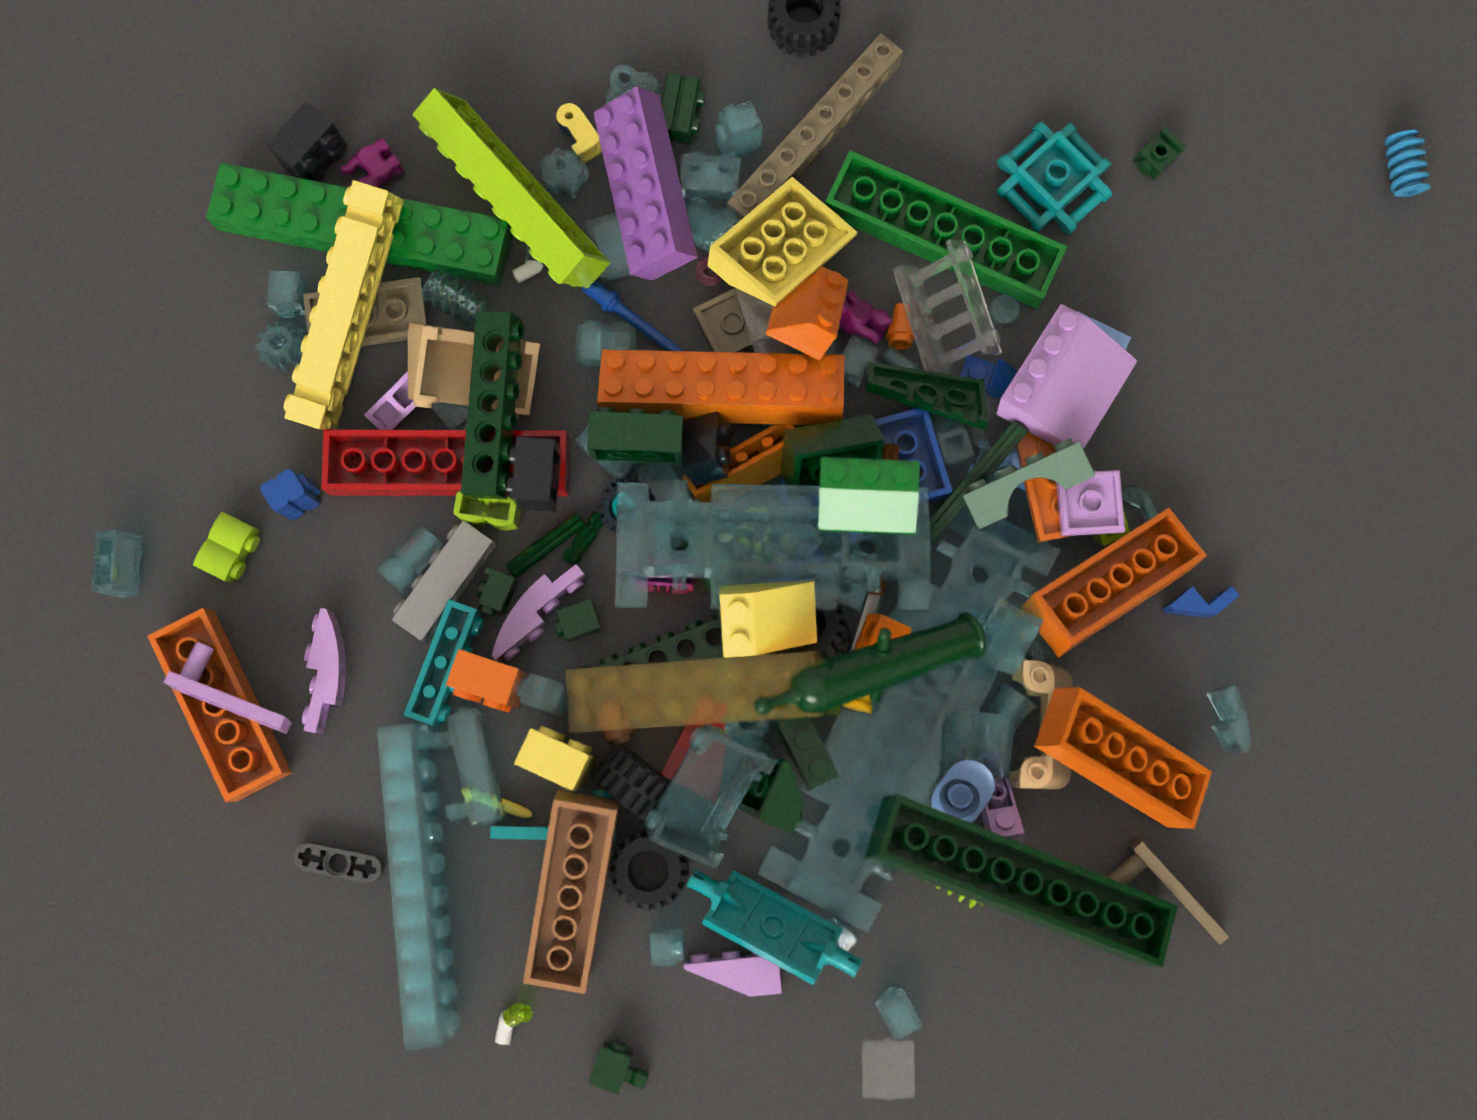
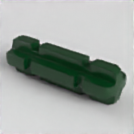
M596 511L590 514L587 519V525L584 524L571 542L572 547L567 548L562 555L565 562L572 566L579 563L582 558L580 556L582 552L585 553L598 535L597 530H601L604 526L600 520L604 517L603 515L598 514Z

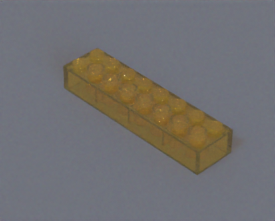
M820 651L565 670L569 733L822 716L824 712L805 713L799 710L795 704H785L773 708L770 713L765 715L758 714L753 707L757 697H770L789 688V680L793 672L805 664L820 660Z

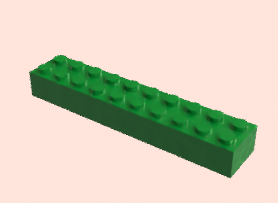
M220 162L206 219L220 231L328 252L336 241V222L340 216L345 217L348 205L344 204V194L348 187ZM403 199L404 203L398 223H395L392 234L394 237L386 264L501 286L513 235L510 231L512 227L506 220L503 221L499 217Z

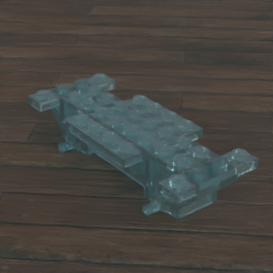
M674 480V499L665 502L649 501V483H618L616 608H647L648 577L673 578L672 589L678 590L679 578H681L680 590L687 588L686 578H710V609H720L719 586L814 580L816 610L835 611L837 609L836 580H867V592H873V590L874 592H881L880 581H897L898 611L929 612L931 610L928 488L919 487L916 535L818 531L820 486L711 484V502H695L687 499L688 481L682 480V492H680V480ZM676 538H682L687 541L688 547L683 551H676L672 548L671 542ZM860 542H871L875 547V552L872 554L864 553L860 549Z

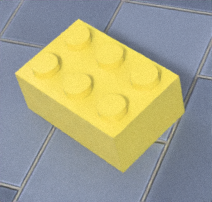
M541 726L539 730L530 729L514 764L567 789L576 791L583 789L597 756L591 754L592 747L571 739L567 743L563 741L565 738L564 734Z

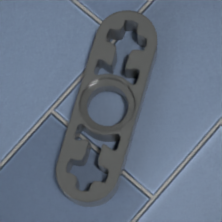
M313 842L299 845L293 854L295 866L302 871L361 883H371L379 880L385 869L382 859L377 855ZM312 849V855L325 857L323 862L311 861L306 865L307 861L305 858H302V853ZM336 854L344 855L347 860V866L341 872L335 871L331 866V859ZM369 860L372 861V866L376 868V873H371L369 877L366 876V871L361 869H354V875L350 874L354 864H368Z

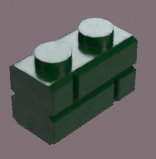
M666 73L661 105L670 141L674 140L679 143L690 144L693 134L698 135L701 117H696L698 107H704L706 90L701 89V79L698 77H684L680 74Z

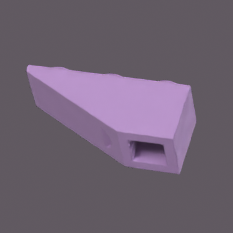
M1001 751L971 756V760L984 764L992 772L995 779V791L990 801L981 811L985 829L1023 844L1025 833Z
M740 950L721 952V957L709 958L708 953L690 955V961L684 962V970L750 997L782 993L779 966L752 952L753 954L740 955Z

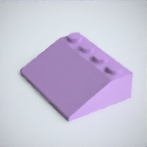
M1060 304L1001 397L996 415L1011 423L1013 421L1019 422L1028 432L1052 445L1071 438L1073 443L1080 440L1084 449L1136 365L1137 360L1088 317Z

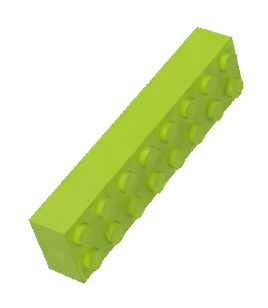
M433 88L412 114L420 123L419 129L438 143L436 147L441 154L455 162L456 171L464 178L471 180L475 185L473 190L481 198L488 200L493 205L491 208L493 213L501 220H506L512 227L510 229L511 233L518 240L525 241L530 247L529 253L531 256L548 267V274L558 284H569L572 287L589 288L611 263L608 258L465 99Z

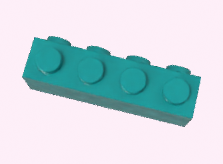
M448 599L404 716L436 727H440L441 722L445 723L451 711V705H448L454 688L446 686L458 649L473 654V648L470 647L474 635L479 636L484 625V619L481 618L483 613L481 611Z

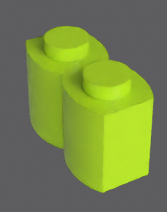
M461 491L456 494L453 514L461 521H465L472 526L490 524L496 529L511 531L519 528L522 510L516 506L511 497H508V499H473L461 494Z
M221 512L215 520L208 538L201 546L193 565L225 582L233 583L235 579L238 580L243 575L246 569V564L244 563L246 556L249 552H254L258 547L260 530L225 512Z

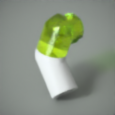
M516 1003L501 1013L495 1043L510 1045L513 1027L521 1022L527 1023L532 1018V1009L529 1005Z

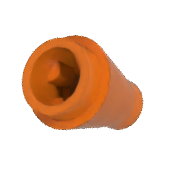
M898 303L894 305L891 318L893 322L889 325L886 339L888 340L889 347L905 350L909 349L912 346V342L915 341L911 306L906 303Z

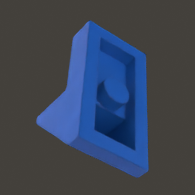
M967 354L960 376L984 380L986 394L1001 399L1018 371L1003 359L999 358L995 364Z

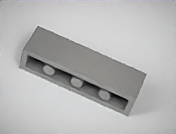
M462 521L460 525L456 524L453 526L446 538L449 541L442 550L438 549L429 560L431 566L424 575L421 573L417 576L411 585V589H413L407 599H401L393 611L395 616L392 621L425 643H428L436 632L448 599L456 602L459 600L497 546L494 541L465 521Z

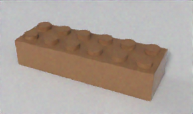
M558 790L553 799L523 983L586 994L590 981L620 805L618 801Z

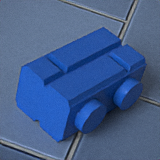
M288 468L278 474L276 480L272 478L260 486V490L272 510L292 521L304 515L305 510L310 511L320 505L321 500L317 495L321 491L311 477L308 479L304 472L297 474Z

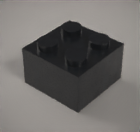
M306 101L271 139L267 146L283 168L294 177L320 182L330 165L342 158L347 144L334 123Z
M517 437L516 446H511L510 464H514L513 477L509 476L507 480V495H511L512 501L520 510L556 512L562 452L555 439Z

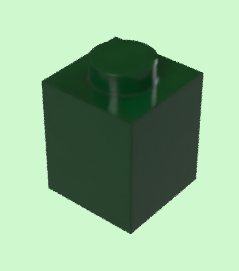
M591 599L556 611L558 619L554 620L557 633L559 637L565 636L568 642L603 631L594 602Z

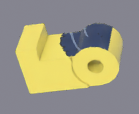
M573 103L562 105L557 111V121L561 132L565 136L570 137L575 143L571 148L575 159L581 166L602 153L599 136L577 105Z

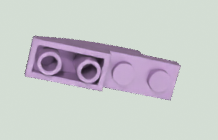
M408 370L364 414L379 430H393L416 407L413 405L414 400L408 399Z
M577 564L553 583L544 574L521 596L507 616L496 639L492 656L496 661L501 662L503 659L506 662L510 661L521 651L518 648L527 640L530 643L535 641L544 633L542 628L547 623L540 614L552 612L560 605L559 599L567 592L572 595L584 585L582 580L586 576Z
M320 608L319 614H316L312 621V632H314L312 644H308L304 656L307 662L306 668L318 670L317 676H313L310 682L309 693L312 694L310 705L304 709L302 723L305 724L303 731L324 734L330 704L343 706L347 671L344 640L335 613L328 609Z

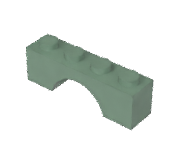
M1071 438L1054 445L1055 451L1046 456H1043L1042 451L1024 459L1026 465L1018 469H1014L1013 465H1010L996 472L998 478L986 483L983 478L968 485L969 491L963 497L978 529L1008 517L1009 499L1012 492L1019 484L1028 479L1037 477L1048 478L1059 483L1067 490L1095 477V472L1080 440L1073 443Z

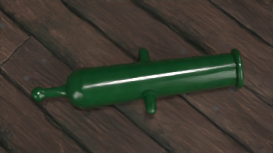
M969 612L960 613L954 621L891 639V631L888 628H882L878 633L877 642L873 645L799 667L790 677L789 688L770 697H757L753 707L758 714L765 715L770 713L773 708L785 704H795L799 710L805 713L825 712L869 695L872 702L877 703L881 701L883 690L968 657L971 659L981 658L986 650V636L978 619Z

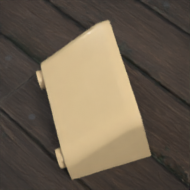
M409 322L408 399L414 400V406L432 408L433 403L439 402L468 406L475 332ZM504 340L498 343L496 351L502 348ZM521 340L520 343L522 366L518 370L517 379L520 388L519 398L515 403L517 419H519V414L530 416L540 348L539 343ZM501 370L497 371L494 375V381L500 377ZM498 400L492 404L491 409L495 410L497 408Z
M1022 660L1011 665L1010 681L1020 683L1025 689V696L1040 697V731L1054 689L1073 687L1072 676L1066 669L1042 661ZM1039 750V756L1023 757V763L1020 768L1008 772V778L1013 788L1057 790L1062 789L1069 783L1071 768Z

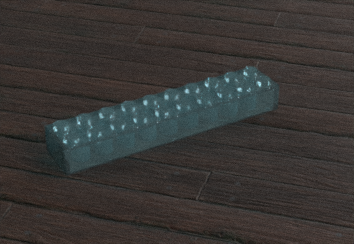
M418 723L377 727L405 1051L444 1046L455 1036V1031L459 1030V1016L457 1012H453L452 999L456 998V984L454 980H450L449 967H453V952L451 948H447L446 936L450 935V920L448 916L444 917L443 904H447L448 896L446 885H441L440 873L444 872L445 863L443 854L438 852V841L442 840V830L440 823H436L435 810L439 809L438 793L436 791L433 792L432 779H436L435 762L430 761L429 749L433 748V735L431 730H427V725Z

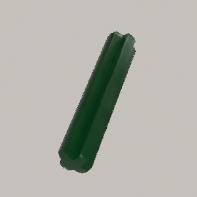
M577 513L571 514L506 564L509 572L514 577L520 576L578 532L584 525L583 520Z

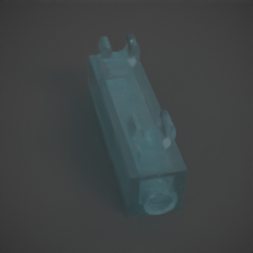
M470 706L456 709L454 715L446 716L449 731L429 735L432 748L435 747V750L453 745L466 801L446 806L447 817L451 821H456L469 816L471 825L476 828L507 820L482 713L476 708L472 709Z

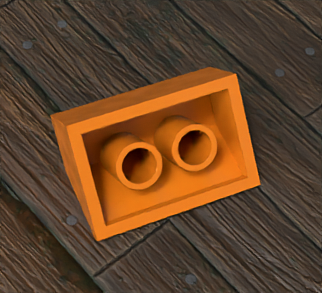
M821 266L776 307L772 306L765 334L820 361L837 337L849 279L836 271H831Z

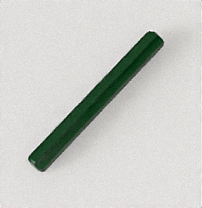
M1013 421L922 527L918 532V536L924 543L928 545L933 544L967 503L963 495L969 491L967 486L983 478L987 481L1027 434V430L1017 421Z

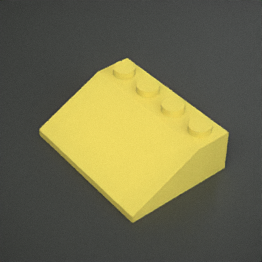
M791 177L710 246L708 267L729 285L776 307L857 236V231L796 179Z

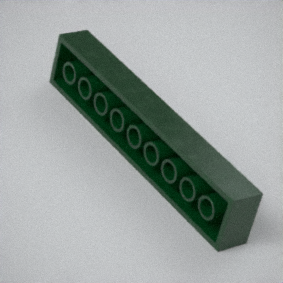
M893 794L883 797L864 858L1141 966L1163 967L1178 905L902 795Z

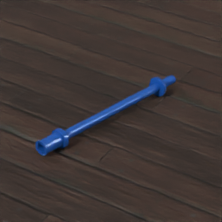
M597 280L589 288H582L584 294H587L601 305V310L605 313L615 312L665 351H684L621 303L620 294L615 290L610 291ZM762 424V425H764L766 428H769L770 426H772V425H774V424Z

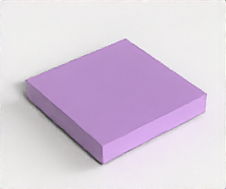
M1120 470L1094 471L1095 477L1067 490L1056 482L1061 536L1125 532Z

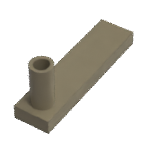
M1139 837L1130 844V847L1135 852L1107 876L1112 880L1127 885L1149 867L1219 945L1229 938L1227 933Z

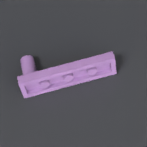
M196 642L180 675L169 671L164 680V683L174 690L287 734L292 722L285 716L199 683L198 681L214 651L213 648L205 644Z

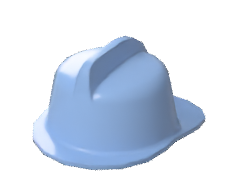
M963 760L955 763L935 788L932 795V808L972 823L990 801L995 791V779L992 772L984 764L976 760Z

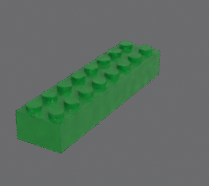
M851 150L825 201V205L851 227L1035 309H1038L1068 247Z

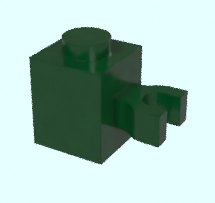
M611 1040L610 1043L604 1041L588 1084L618 1095L623 1081L644 1090L649 1073L629 1066L633 1052L628 1050V1045L617 1040Z

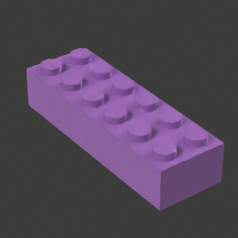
M636 86L596 110L593 114L630 275L653 281L698 258L660 96Z

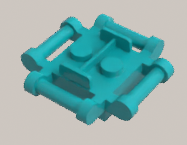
M1038 122L1032 128V132L1007 155L1003 154L996 160L998 167L1011 176L999 187L996 193L1002 199L1006 198L1032 224L1031 228L1036 233L1042 231L1054 219L1058 223L1059 228L1065 234L1070 235L1077 229L1076 225L1101 201L1106 202L1112 196L1109 187L1099 178L1109 169L1112 162L1106 157L1103 159L1076 132L1077 128L1072 123H1069L1061 131L1058 130L1054 134L1043 122ZM1037 142H1045L1020 166L1016 164ZM1018 184L1023 188L1022 193L1040 211L1043 209L1046 211L1042 216L1014 190ZM1089 186L1094 193L1068 216L1063 209Z

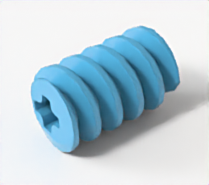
M1418 130L1400 131L1385 139V146L1388 148L1386 157L1389 159L1387 165L1388 169L1391 170L1389 173V180L1392 181L1390 191L1396 197L1414 196L1431 188L1429 183H1421L1422 180L1429 178V173L1419 171L1428 166V161H1418L1419 158L1426 155V150L1417 149V147L1425 144V139L1415 138L1419 134Z

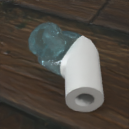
M528 245L526 246L525 264L512 270V274L518 284L540 273L543 269L544 263L538 262L531 256Z

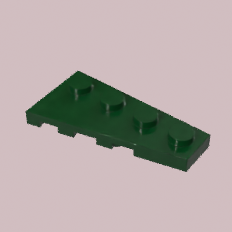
M867 362L865 368L866 391L984 431L986 430L989 420L984 380L877 362Z

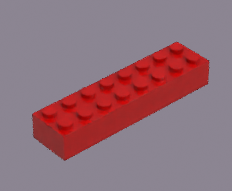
M324 430L321 490L330 496H456L457 492L461 491L466 430ZM496 430L490 433L489 442L495 438ZM513 430L512 443L514 446H516L517 437L555 439L562 452L558 497H569L570 437L567 431ZM493 460L488 462L486 472L492 469ZM510 464V474L513 477L514 464Z

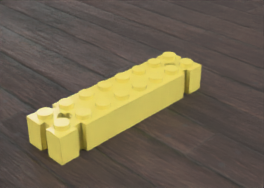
M353 180L351 187L349 186L345 191L344 204L348 205L345 217L340 216L336 222V241L327 253L326 262L329 264L327 272L319 281L318 293L320 296L317 306L314 305L310 312L309 322L312 323L310 331L302 340L301 352H303L300 364L296 365L292 375L296 388L294 394L289 393L284 402L285 419L316 429L338 428L344 408L342 406L343 400L349 391L394 237L392 234L395 223H398L404 203L403 199L389 191Z

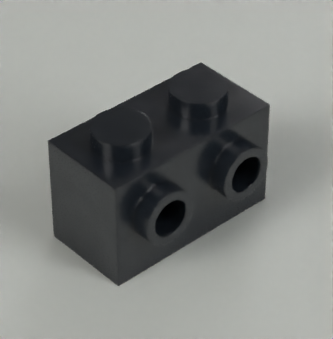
M718 412L684 421L681 469L694 486L728 477V465L732 461L729 445L730 440L733 438V433L729 423L724 422Z

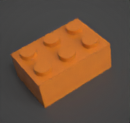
M458 649L446 686L454 688L452 695L481 703L482 698H484L483 705L510 713L511 707L520 709L531 675L518 668Z

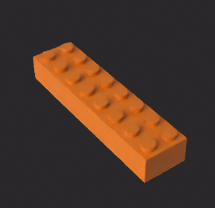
M602 349L597 404L598 408L610 407L614 408L615 412L628 413V409L646 410V414H659L661 410L676 411L677 415H683V422L714 412H718L724 422L736 424L814 425L843 420L845 355L824 354L819 361L807 354Z

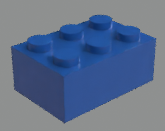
M916 408L876 419L875 421L884 437V444L899 445L898 460L920 461L918 506L948 498L953 491L929 412Z

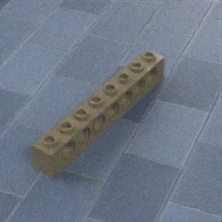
M880 33L727 202L728 215L738 223L791 177L798 180L900 67L903 50Z

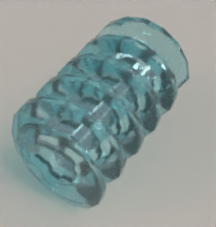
M436 269L423 287V300L427 302L432 301L433 306L436 308L442 307V311L445 314H451L453 319L461 320L464 326H475L476 312L487 311L490 297L485 296L479 301L481 294L479 290H475L470 295V284H465L460 289L461 279L459 277L449 282L451 272L446 271L440 276V270Z

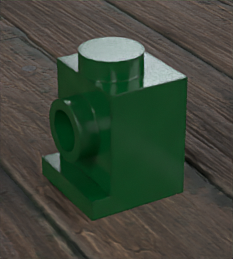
M1164 127L1158 135L1139 151L1133 161L1137 164L1138 170L1143 175L1149 176L1154 181L1179 158L1186 146L1167 127Z
M486 567L484 573L489 577L487 581L483 580L479 586L477 597L480 598L478 601L480 606L478 610L494 617L497 612L505 615L519 581L514 577Z

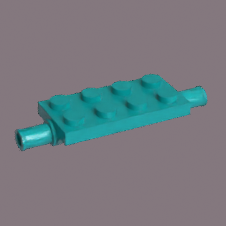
M695 869L693 872L694 876L691 875L687 887L711 899L712 905L703 919V925L813 986L824 966L829 964L851 975L853 978L856 976L863 959L838 947V940L843 932V929L735 870H733L728 880H721L720 882L700 872L698 869Z

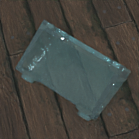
M705 724L701 728H696L693 732L689 750L656 809H652L648 813L645 827L648 828L647 833L650 841L717 869L724 856L722 852L718 851V846L721 839L726 841L728 837L726 827L752 781H760L761 775L759 772L761 771L770 775L777 760L766 742L755 737Z

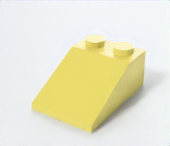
M814 580L719 586L724 657L755 656L817 643Z

